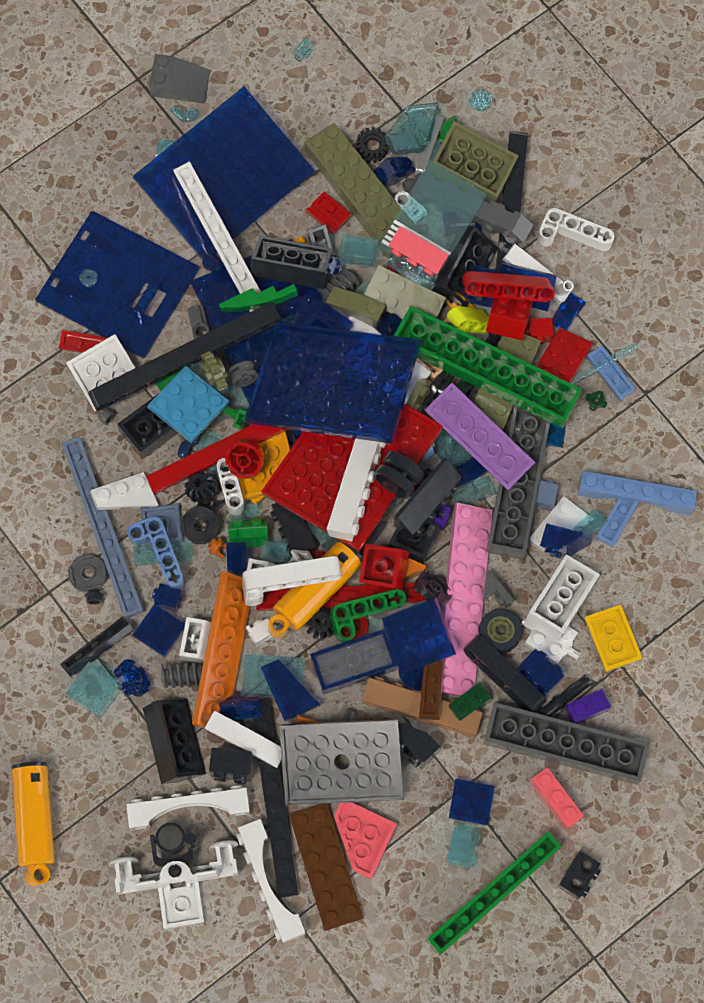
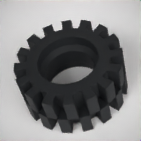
M368 127L366 132L362 130L361 135L358 134L356 151H358L363 160L367 159V163H370V160L376 163L377 159L380 162L382 157L385 158L386 153L388 154L389 138L384 131L381 133L380 128L375 131V127H372V130H369ZM375 140L380 146L376 150H369L365 144L367 141Z

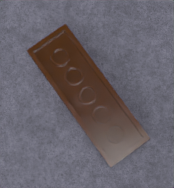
M323 803L289 814L324 931L362 920L363 915L328 804Z

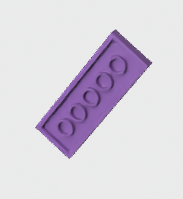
M453 383L426 408L425 411L437 423L441 424L443 429L507 490L535 464L516 443Z

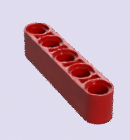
M476 271L466 272L462 277L464 289L471 296L548 302L555 296L551 281L544 277Z

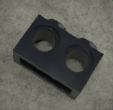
M579 851L557 887L577 900L581 896L585 898L591 888L588 886L591 879L595 881L601 872L598 869L601 863ZM582 863L590 865V873H585L581 870ZM572 880L580 882V890L572 889L570 885Z

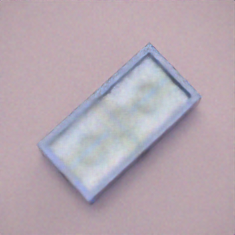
M385 629L310 654V660L322 695L367 681L369 678L373 679L374 677L397 671L398 666Z

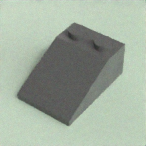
M155 54L149 83L150 95L152 97L204 104L210 70L174 56Z

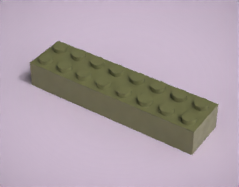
M333 123L304 141L306 154L386 258L391 261L397 257L390 252L389 246L382 243L383 239L389 243L391 242L385 238V235L391 238L394 237L388 233V230L394 233L397 232L390 228L391 225L397 228L400 227L393 223L394 220L418 234L420 232L338 126Z

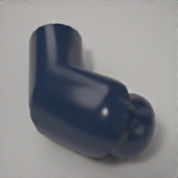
M196 438L192 443L187 440L181 442L177 452L178 457L182 459L189 456L190 448L199 444L198 439Z

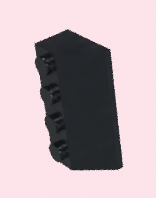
M475 226L460 227L448 249L451 252L449 258L438 276H434L429 288L446 297L451 303L454 302L458 306L468 307L473 296L466 293L462 277L469 271L486 272L498 247ZM455 292L461 294L466 300H462Z
M260 235L251 258V275L279 282L324 289L328 277L332 249Z
M445 457L395 515L394 527L411 540L423 533L425 530L424 525L427 522L431 523L437 516L436 511L440 507L443 509L449 502L448 497L451 493L456 494L461 487V476Z
M187 699L157 700L143 707L161 784L177 783L205 775Z

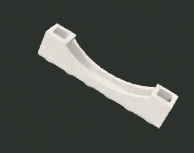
M238 785L230 787L231 790L223 791L222 788L211 789V793L204 794L203 791H194L189 796L173 794L168 799H163V796L152 797L151 801L143 802V799L131 800V804H127L129 829L133 831L151 828L150 824L160 816L176 809L191 806L218 808L228 812L230 817L249 815L247 788Z
M261 819L239 827V833L236 836L240 846L244 844L247 852L243 854L247 864L252 863L254 869L251 872L255 883L259 882L261 890L258 892L262 902L266 901L269 909L266 910L269 920H274L277 927L273 929L277 941L281 939L283 943L305 935L306 933L299 915H293L278 901L267 881L263 866V847L268 837Z

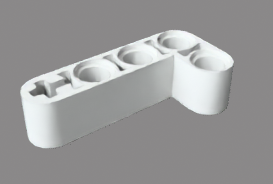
M557 208L548 210L538 234V242L542 246H550L558 233L600 251L609 250L614 240V233L610 229ZM553 217L556 218L558 221L554 222L551 221L549 218ZM568 224H571V225H573L575 228H569V227H567V225H568ZM584 231L591 232V235H586ZM543 233H548V234H550L551 236H550V237H545V236L543 235Z

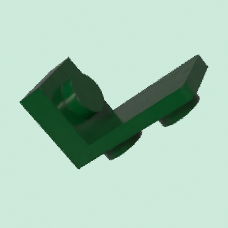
M479 682L450 703L449 708L456 718L461 721L479 707H484L490 703L491 697Z

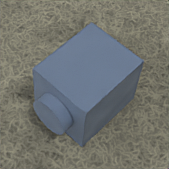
M540 480L534 507L552 511L559 484H555L552 480Z

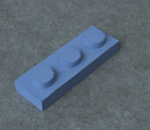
M603 346L587 355V360L619 401L635 392V387Z
M618 499L596 539L613 548L639 502Z

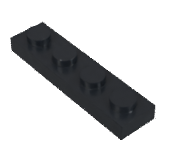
M121 617L60 664L69 677L78 674L87 664L95 661L100 654L109 650L121 638L126 637L133 628Z

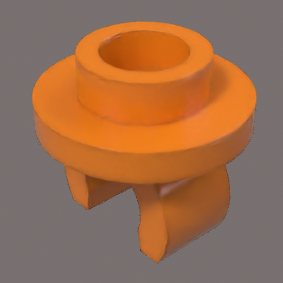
M214 538L208 544V553L223 558L224 555L220 553V548L223 547L228 550L229 546L222 543V538Z

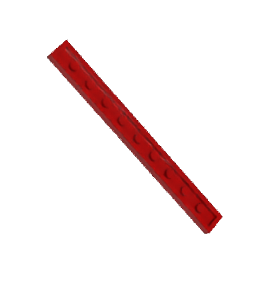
M404 583L402 590L406 595L404 604L427 603V600L414 590L413 586L416 583ZM374 585L343 586L321 608H334L341 603L396 589ZM290 589L263 592V602L256 605V612L274 611L273 606ZM394 596L392 599L387 600V603L392 601L398 602L400 599ZM373 600V606L381 605V602Z

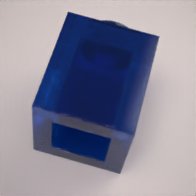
M162 583L159 584L158 588L154 589L152 594L155 606L173 612L178 611L183 597L182 590L171 588Z

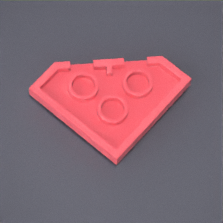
M352 802L340 803L334 819L354 872L372 879L397 824Z

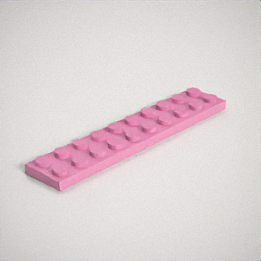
M462 503L454 504L446 583L451 589L450 591L448 589L447 593L449 595L452 594V598L443 606L441 633L444 634L446 640L439 646L438 661L445 662L442 694L458 697L475 686L477 665L466 656L463 649L476 635H479L478 629L482 620L483 593L488 561L486 549L493 511Z

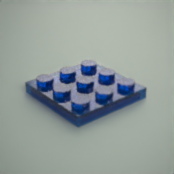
M437 598L382 618L400 674L411 672L456 655Z

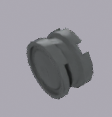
M240 362L229 369L228 372L230 377L233 378L232 383L234 387H245L258 379V374L253 369V362Z

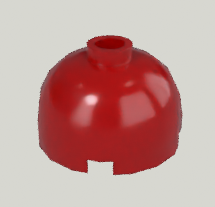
M243 439L236 441L228 448L225 454L226 465L228 464L230 472L242 479H249L257 475L265 462L263 449L253 440Z

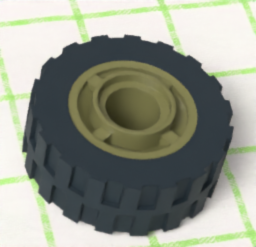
M495 609L490 613L488 612L482 618L478 633L499 653L505 654L506 652L509 653L519 643L522 636V625H520V620L516 618L514 613L512 614L508 610ZM501 628L505 634L498 635L495 629Z

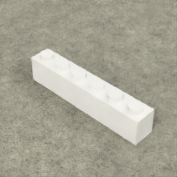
M364 424L359 426L327 526L330 537L352 541L354 535L356 536L358 533L359 518L363 517L365 510L363 505L365 500L369 498V486L375 479L373 473L375 472L376 465L380 463V451L382 447H385L387 440L382 428Z

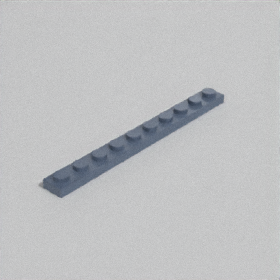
M77 437L63 442V449L123 615L126 619L143 612L107 510H97L90 495V491L98 488L81 439Z

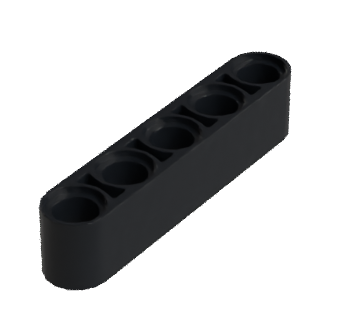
M476 635L465 646L463 650L466 656L522 710L536 713L545 704L546 699L542 693L485 638Z

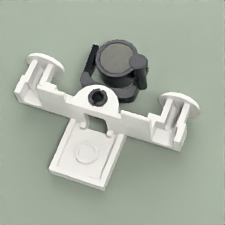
M166 823L158 828L156 838L154 834L150 835L153 862L156 866L163 867L160 873L133 875L132 865L138 863V859L135 857H121L110 861L109 867H115L116 878L114 879L118 895L158 888L163 928L165 930L204 923L199 881L238 875L236 859L233 858L232 848L237 847L239 844L233 840L219 841L211 844L209 850L216 851L217 862L192 867V874L186 863L194 859L193 848L197 845L196 835L191 833L190 828L186 829L185 834L184 829L180 825ZM156 843L158 848L167 855L180 853L186 844H188L189 851L181 857L163 859L157 856ZM174 870H179L178 874H176L177 876L172 874ZM186 882L185 887L171 889V883Z

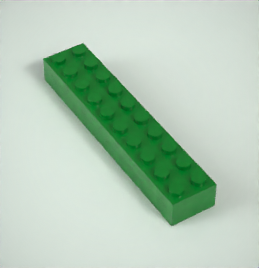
M412 306L409 307L393 336L392 346L562 429L582 391L581 388Z

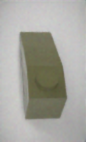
M335 286L325 302L374 328L378 325L386 306L370 297Z

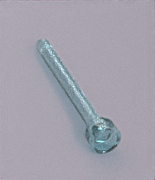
M632 343L578 373L570 384L574 385L635 351L638 345Z

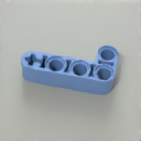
M150 517L130 525L127 530L129 541L133 545H141L150 541L167 586L173 591L182 589L184 586L183 575L161 519ZM153 524L160 526L157 531L150 530ZM135 531L141 532V536L138 538H133L132 534ZM159 542L166 543V546L162 549L156 547ZM166 559L173 560L170 566L163 565V562ZM174 572L177 583L172 581L170 573Z

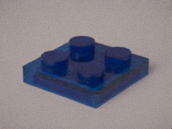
M154 604L132 634V637L165 658L183 633L185 623Z
M455 779L448 819L488 826L495 786Z

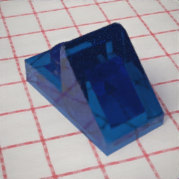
M570 293L566 300L561 302L552 318L553 326L567 331L586 305V302Z
M237 691L219 703L221 714L233 721L262 717L259 696L242 698L241 692Z

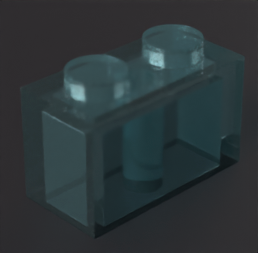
M342 234L339 262H342L344 265L355 264L363 268H375L379 240Z
M454 824L445 865L469 870L470 866L475 865L477 854H473L474 848L479 846L481 835L478 834V828Z

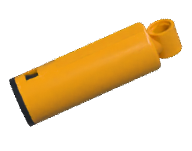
M338 540L321 558L338 557L342 577L335 581L292 587L273 606L276 615L269 620V634L274 638H282L287 633L288 628L295 631L300 630L362 566L363 558L359 552ZM281 623L283 629L275 630L273 624Z
M25 762L11 766L18 866L27 867L24 878L26 883L32 887L45 884L49 880L50 871L46 865L53 864L55 861L47 762ZM35 871L40 873V880L35 879Z

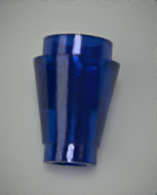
M208 253L203 257L202 264L205 270L219 275L226 273L225 265L216 254Z

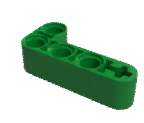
M396 589L336 605L330 612V619L336 639L339 642L345 643L354 637L355 627L353 620L400 608L406 601L405 593L402 590ZM394 596L400 599L398 602L392 601L387 603V600L392 599ZM373 600L381 602V609L373 606ZM356 604L362 606V614L355 612L354 606ZM341 609L344 612V618H338L335 611ZM341 628L349 630V637L345 638L341 635Z

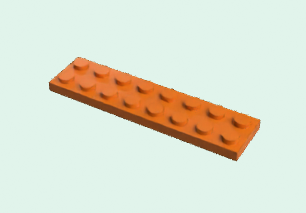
M227 571L220 573L192 725L204 729L214 711L227 718L230 716L250 606L245 605L242 577Z

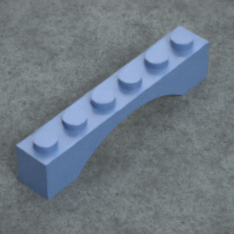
M583 471L579 481L577 496L594 499L606 498L638 501L658 506L670 512L691 515L695 508L697 491Z

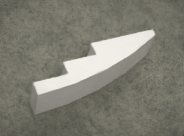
M216 711L213 712L205 727L207 731L223 738L243 751H251L254 757L278 768L282 760L280 746Z

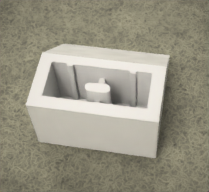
M186 618L179 654L181 660L204 663L211 622Z

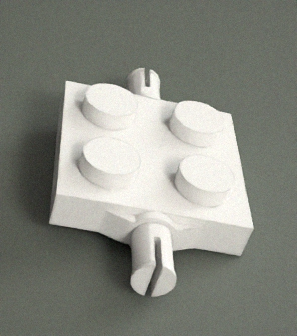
M526 617L522 621L521 625L531 630L524 645L555 665H558L560 660L567 654L576 660L581 655L580 652L572 648L573 640L578 632L569 626L559 642H556L526 624Z

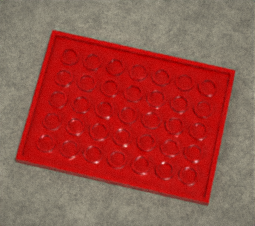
M345 371L266 483L261 493L328 533L327 526L360 424L382 428L384 435L387 437L385 447H382L380 451V463L376 465L375 470L378 466L384 465L383 459L389 451L398 452L419 465L442 431L443 426L352 373ZM374 479L373 483H370V495L363 505L365 510L363 517L359 518L358 521L359 530L357 535H354L352 541L336 538L358 552L397 497L382 487L376 479Z

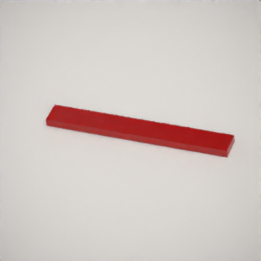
M281 410L147 475L146 478L152 492L157 494L188 479V477L194 476V472L198 474L201 470L204 471L216 465L220 459L225 458L228 448L236 441L248 439L260 444L292 427L284 410Z

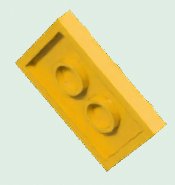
M621 604L584 617L605 672L642 660V655Z

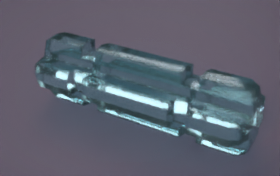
M376 605L374 607L377 609H381L382 605ZM384 613L371 616L368 632L379 633V624L382 622Z

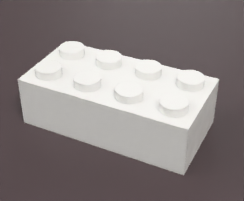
M566 554L528 613L525 623L554 641L559 642L600 574Z

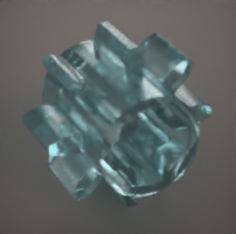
M478 89L472 92V98L469 99L471 107L476 108L477 111L488 109L490 102L493 101L491 93L485 92V89Z

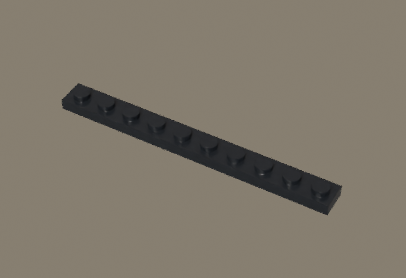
M270 699L250 700L254 732L276 744ZM258 759L278 897L298 896L280 767L275 768Z

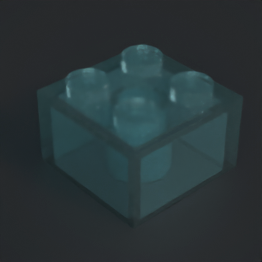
M88 662L65 694L70 700L100 720L123 687L120 682L91 662Z

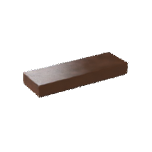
M424 660L420 719L440 720L444 661Z

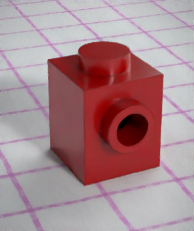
M552 318L530 319L528 325H526L525 334L541 340L540 345L545 342H551L554 336Z

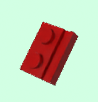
M323 192L306 209V213L319 224H326L327 230L333 235L351 218V213L326 192Z

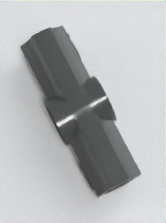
M194 305L188 308L193 339L200 337L197 335L198 332H209L203 305Z

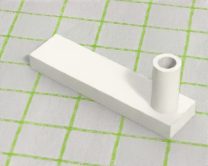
M516 244L512 245L503 258L506 263L523 276L548 278L555 292L553 300L560 305L563 304L574 288L570 280L563 282Z

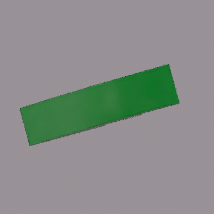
M294 284L278 292L272 286L258 294L251 288L219 304L222 313L255 310L270 302L274 304L282 303L298 296Z

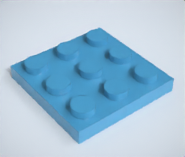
M185 366L148 404V409L192 443L227 407L229 401Z

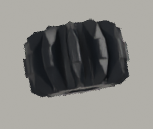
M202 470L198 475L194 472L193 477H188L189 482L184 483L185 493L194 503L202 504L204 500L208 502V499L214 498V493L218 492L215 478L209 472L205 473Z
M320 608L318 613H315L304 625L308 628L307 634L313 633V639L320 635L321 641L324 640V635L331 638L330 632H334L328 608L324 612ZM321 620H323V621H324V625H321V627H318V623H320Z

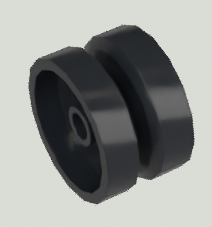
M389 451L383 459L384 465L378 466L373 476L390 493L400 498L408 499L414 492L413 485H418L421 482L424 473L416 463L406 456L395 451Z

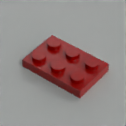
M559 327L535 367L571 383L591 350L593 342Z

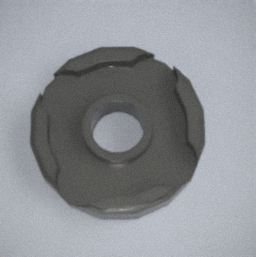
M84 554L77 557L70 565L68 577L74 588L83 593H88V590H99L105 584L107 568L100 558L92 554ZM91 569L93 575L90 578L83 577L84 570Z

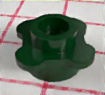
M602 391L586 395V401L589 402V409L591 411L607 406Z

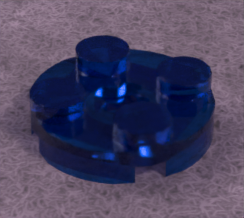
M126 659L114 669V675L118 678L122 685V691L127 696L132 694L136 697H141L150 690L148 689L151 685L150 678L142 667L138 668L134 665L135 661Z

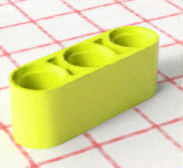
M457 306L447 314V318L452 325L463 332L486 333L489 316L483 309Z

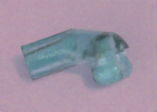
M174 105L170 110L182 122L194 121L198 114L195 108L183 111L177 105Z

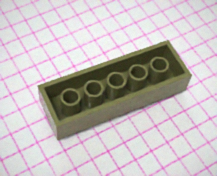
M524 334L522 341L502 336L497 348L532 365L539 350L541 340ZM479 388L473 403L504 431L514 405Z

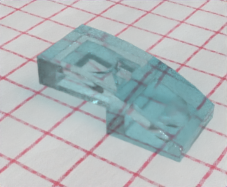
M487 476L461 486L457 493L453 495L457 503L470 505L476 501H483L497 494L490 477Z

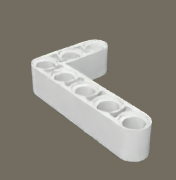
M338 557L312 559L250 569L243 572L242 588L245 605L255 606L263 602V592L340 579L342 575Z

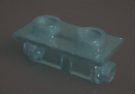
M594 509L568 531L567 535L573 539L571 541L575 546H581L605 525L608 520Z

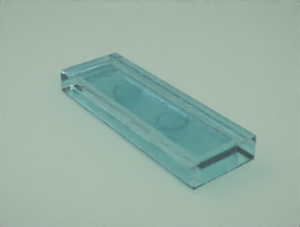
M190 541L170 543L178 563L192 561ZM166 543L157 544L156 547L162 549L166 546ZM152 544L133 546L134 566L159 564ZM166 559L163 564L173 563V560Z

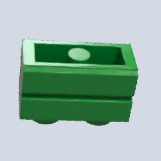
M253 517L251 520L235 518L229 521L230 549L268 546L267 519Z

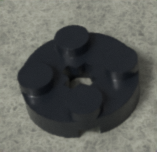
M193 506L182 517V534L194 544L202 545L209 543L219 531V518L215 511L207 506ZM198 520H202L206 524L202 530L195 526Z
M422 572L415 581L414 590L421 594L427 600V603L434 608L438 605H446L452 598V594L449 595L447 593L448 589L449 591L451 590L448 584L437 575L432 577L428 575L430 572Z

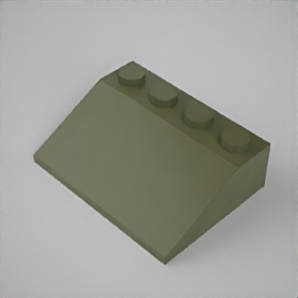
M454 121L427 173L435 175V178L442 182L447 180L458 185V189L465 193L469 190L482 196V200L490 203L491 200L496 201L518 155Z

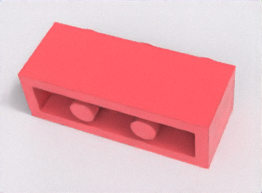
M401 226L389 244L392 254L399 258L402 255L407 258L406 262L414 267L419 265L424 268L422 271L431 277L433 274L438 276L449 258L447 253Z
M548 767L530 780L531 786L565 831L584 817Z

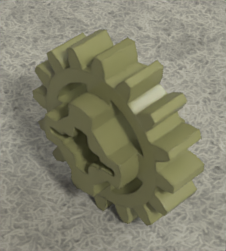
M210 351L202 354L203 365H201V369L207 382L210 385H215L218 392L228 388L225 381L228 375L221 360L215 359Z

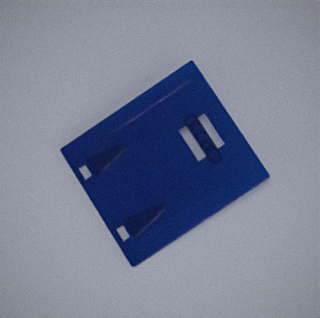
M91 211L35 300L40 305L101 337L109 338L115 334L124 349L145 359L198 274L200 267L110 219ZM87 231L90 233L85 241L80 239L83 233ZM57 277L60 279L57 286H51V283ZM145 284H148V287L144 291L136 306L133 308V303L137 299ZM158 290L166 295L153 316L150 317L146 315V310Z

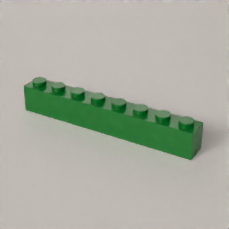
M548 831L426 940L427 943L441 956L562 846Z

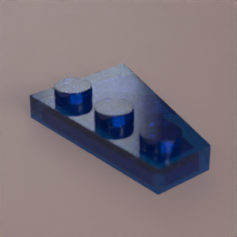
M279 659L261 667L284 722L321 706Z

